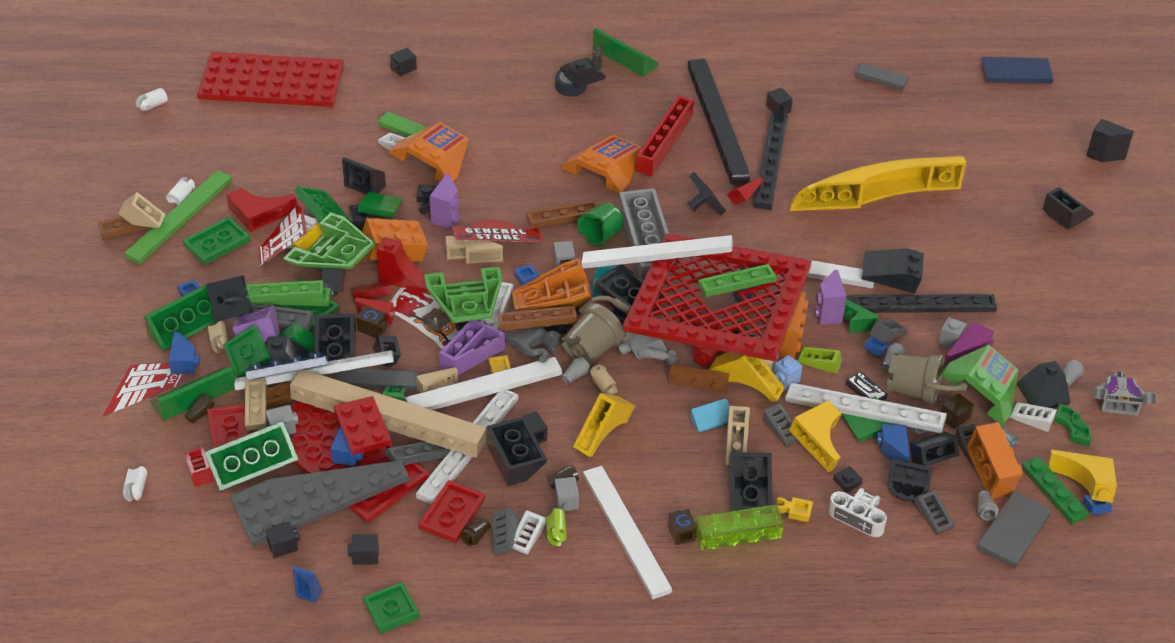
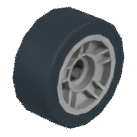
M561 70L555 75V88L558 93L574 97L586 91L587 85L575 88Z

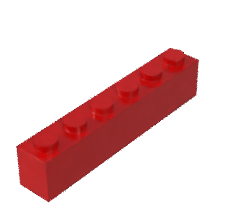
M680 95L677 96L638 153L636 172L651 177L654 175L692 118L693 99Z

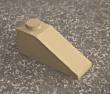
M729 407L725 466H728L730 452H747L750 407Z

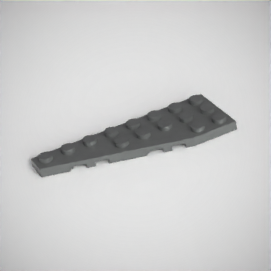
M400 460L269 479L231 495V499L252 547L267 542L266 529L288 522L291 523L293 530L407 482L409 481V476Z

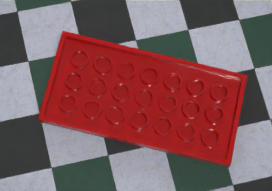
M210 52L197 96L198 99L334 107L344 62L343 59Z
M299 401L290 406L292 413L296 412L299 423L295 424L296 433L290 434L298 460L292 462L305 474L353 467L332 462L331 447L340 428L334 412ZM391 443L390 446L364 452L363 458L358 460L356 467L391 462L386 456V450L396 446ZM417 463L403 465L409 476V481L347 508L369 524L428 479L429 472Z

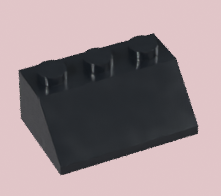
M525 416L486 426V444L507 486L527 481L547 462V458Z

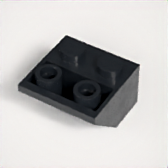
M1060 187L1046 194L1042 210L1067 229L1094 215V212Z

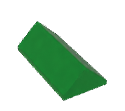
M594 28L593 50L642 77L659 65V62Z
M206 285L144 316L148 336L162 351L172 346L174 332H178L186 339L217 323L214 320Z
M232 366L220 368L150 399V403L161 419L165 421L188 411L198 396L201 397L205 394L212 400L235 390Z
M283 421L205 452L220 491L298 460L292 440Z

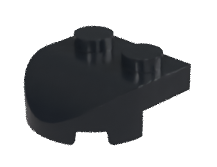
M892 459L887 483L890 493L898 499L914 502L918 496L928 492L933 467Z

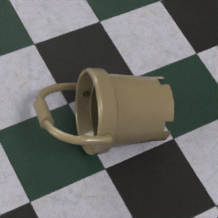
M597 296L590 299L579 309L581 317L562 338V340H565L562 343L563 349L572 360L583 357L591 365L611 347L619 345L622 341L626 342L634 334L628 332L625 335L619 319L606 307L594 302L601 300L609 301L626 314L629 313L631 307L619 299L609 296Z
M895 353L892 356L889 367L890 379H887V390L920 399L928 405H935L940 390L965 391L970 383L964 379L959 386L941 385L943 378L941 373L944 371L943 355L927 357Z

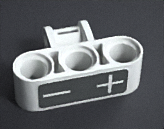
M860 488L854 497L844 492H834L831 495L828 509L829 515L869 536H882L887 521L885 512L877 509L880 496L868 494L863 488Z

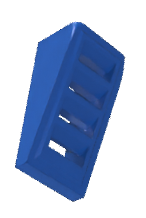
M294 566L292 570L296 596L316 603L322 593V588L315 573Z

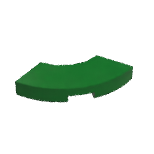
M1059 403L1054 422L1062 425L1067 430L1070 442L1089 447L1091 443L1089 425L1080 418L1081 415L1075 410Z

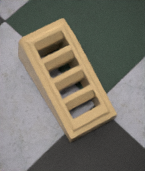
M454 367L419 375L416 377V389L419 393L456 384L458 383V370Z

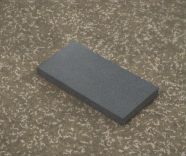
M1014 491L979 542L977 550L1016 568L1050 516L1052 509Z

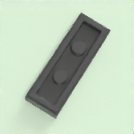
M864 63L860 64L855 74V77L903 91L908 82V76Z
M419 442L388 448L386 456L391 462L401 460L403 465L444 458L450 451L435 444Z

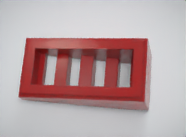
M763 179L752 180L727 193V196L735 205L744 202L760 186Z
M364 298L355 299L358 313L365 306L386 312L387 322L392 325L395 316L393 302Z
M204 447L184 452L195 487L214 481Z

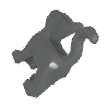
M542 326L524 329L520 334L516 332L511 333V331L506 330L502 331L505 333V342L515 348L518 353L526 354L530 357L541 356L539 358L541 363H545L550 355L545 349L535 348L543 344L553 355H556L555 347L559 344L561 338L559 332L554 330L547 331Z

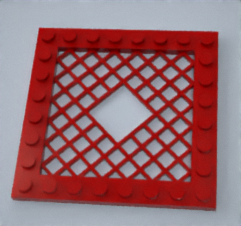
M666 233L662 243L694 240L695 238ZM732 246V252L688 257L690 260L683 262L681 258L655 260L652 262L623 324L624 332L777 362L811 270V260ZM706 260L709 263L701 266L699 262ZM724 263L727 266L726 268L719 269L717 265ZM695 264L697 268L690 270L687 266ZM769 264L775 275L780 274L783 277L775 282L762 284L754 288L749 287L747 288L748 290L742 292L736 290L734 292L743 300L742 302L713 312L695 293L701 291L699 286L695 288L689 286L693 283L698 285V280L722 275L728 271L735 272V269L740 267L749 269V267L753 268ZM713 267V269L715 270L714 272L708 273L705 270ZM683 268L685 272L678 274L676 270ZM701 271L704 274L696 277L693 273ZM689 275L692 278L684 281L682 277ZM676 279L680 281V283L675 285L670 282ZM774 285L778 288L777 290H774V291H770V290L768 289V287H771V286H774ZM685 287L687 290L680 293L677 289ZM763 289L766 292L765 294L759 295L756 291ZM673 291L675 295L668 297L665 293ZM750 293L754 295V298L751 299L745 297V295ZM691 294L694 297L686 300L683 296ZM771 297L774 301L766 303L763 299ZM677 298L682 301L678 304L672 302V300ZM759 301L762 304L754 307L751 303ZM666 302L670 305L669 307H666V308H662V307L660 306V304H663V303H666ZM698 302L701 306L693 308L690 304ZM747 305L750 308L746 311H742L740 309V307ZM686 306L689 310L681 312L678 308ZM735 309L738 312L734 315H730L728 313V311ZM766 309L769 313L762 315L759 311ZM674 310L677 313L669 316L666 312ZM705 310L707 314L700 316L697 312ZM723 313L726 317L719 320L716 315ZM755 313L757 317L750 319L747 315ZM662 314L665 318L657 319L654 316ZM693 314L696 318L688 320L685 316ZM711 317L714 322L707 324L704 319ZM740 317L744 318L745 321L737 323L735 320ZM681 318L684 322L677 323L673 320ZM731 321L733 325L726 328L723 323ZM762 321L765 325L757 327L754 323ZM696 322H700V323L702 324V326L696 327V326H693L692 324H693V323H696ZM717 325L721 328L718 331L711 329V327ZM750 325L753 329L745 331L742 327ZM738 329L740 333L733 334L730 331ZM757 333L760 337L753 338L749 335Z

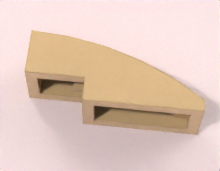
M446 236L447 260L466 259V264L503 262V245L492 241L456 240L455 236Z

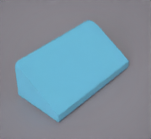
M725 398L691 409L690 420L698 433L728 424L730 405Z

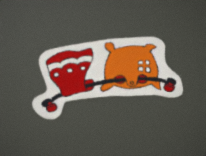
M401 287L390 301L394 304L395 315L418 328L434 340L441 349L459 332L456 331L457 322L453 323L432 295Z

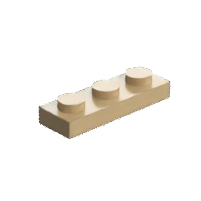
M266 378L245 380L246 430L264 429L267 427Z

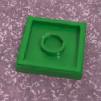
M368 192L358 205V211L393 218L403 204V198Z
M256 325L251 326L223 344L236 378L244 377L246 369L249 368L250 364L261 362V365L271 360L259 327Z
M841 413V417L858 443L877 436V432L881 431L882 424L894 425L893 423Z
M403 582L362 597L363 604L379 634L420 619V613Z

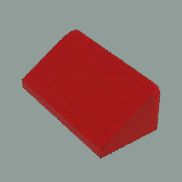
M388 281L350 288L354 303L356 298L372 300L392 295L391 286Z

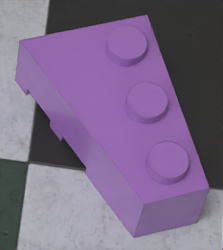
M469 321L439 352L440 370L456 367L458 375L496 355L505 349V333L481 321Z

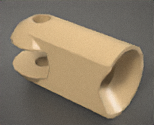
M223 321L207 327L211 348L218 354H220V348H224L223 344L229 341L226 325Z
M597 364L591 368V378L603 394L615 395L618 392L616 382L609 375L606 367Z

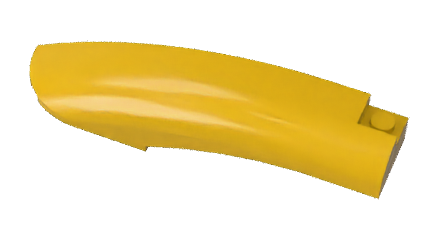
M963 156L926 157L893 160L858 167L827 177L805 187L793 198L789 209L790 211L861 208L863 204L899 194L961 189L966 160Z

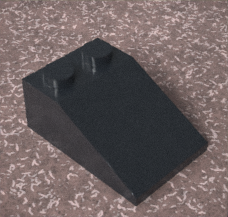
M907 248L865 251L861 279L915 294L922 280L924 253Z
M620 264L595 281V285L603 296L617 298L629 307H632L644 280L623 264ZM609 302L613 309L626 320L628 314Z
M354 313L315 315V352L320 351L321 354H325L327 362L355 357L356 321Z
M730 452L728 456L730 514L772 515V453Z

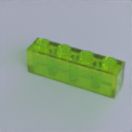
M777 504L701 516L695 519L697 527L696 537L700 550L782 537L784 527Z

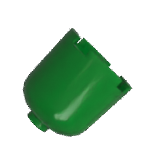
M602 203L582 214L581 218L578 219L577 227L580 235L583 234L585 236L586 242L589 245L599 247L621 231L624 219L621 211L615 205Z

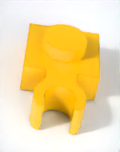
M781 497L777 498L776 504L778 505L775 506V512L789 513L788 518L809 522L813 501L793 497L792 502Z

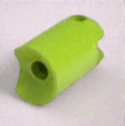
M556 508L553 509L549 516H546L547 540L553 546H561L562 542L567 539L565 512Z

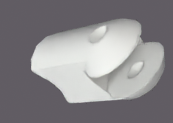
M158 88L140 95L136 99V106L142 111H148L167 103L168 98L162 88Z
M187 177L181 178L167 194V201L179 205L194 190L195 183L193 179L188 181Z
M140 466L134 470L128 469L122 492L126 501L131 502L133 497L135 500H139L142 497L148 473L146 468Z

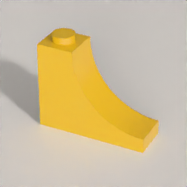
M728 352L717 356L709 368L710 371L728 373V382H738L753 387L764 394L771 402L778 401L785 389L765 362L759 358Z
M600 393L573 447L592 457L603 439L615 427L627 423L635 405L620 396Z
M829 400L795 417L789 428V431L828 473L835 469L841 458L834 449L830 438V430L836 426L841 413Z
M1051 450L1048 467L1052 472L1063 474L1079 482L1089 492L1091 500L1113 503L1117 484L1112 458Z

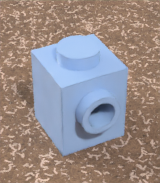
M788 355L775 363L773 374L785 387L784 390L787 391L791 383L798 384L800 382L803 366Z

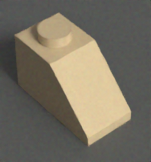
M138 192L124 201L118 213L132 225L159 228L166 215Z

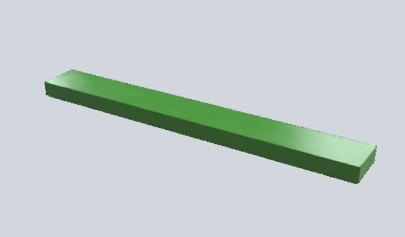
M217 170L166 215L159 228H152L124 253L125 258L140 265L232 182V176Z

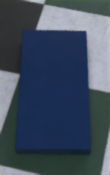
M982 57L986 82L1053 83V75L1048 58Z

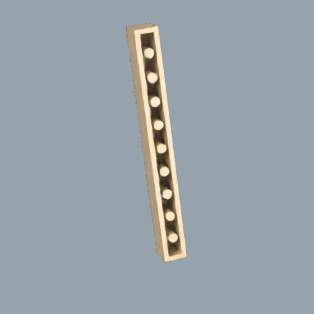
M301 369L290 384L291 399L334 412V405L373 396L388 430L477 458L486 442L487 427Z

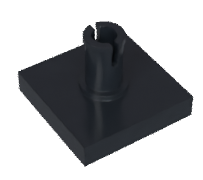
M693 172L689 177L698 188L699 194L688 202L691 209L695 212L707 201L720 215L725 213V208L711 189Z
M244 275L206 284L215 322L253 313Z

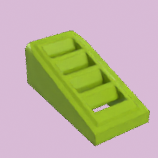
M803 346L798 362L837 374L842 363L840 350Z

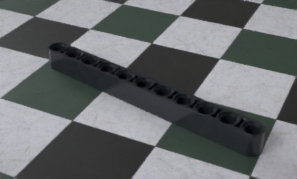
M705 58L688 60L690 78L730 184L747 183L750 180L749 169Z

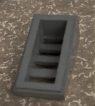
M895 320L876 321L870 334L882 343H887L907 334L908 330Z
M780 404L764 411L763 422L785 446L798 441L793 434L785 436L791 433L789 428L793 421Z
M935 490L918 496L913 502L936 534L955 526ZM937 515H940V516H941V517L938 518V519H934V516H937ZM945 521V525L938 526L937 523Z
M511 508L494 512V555L513 550L519 516Z

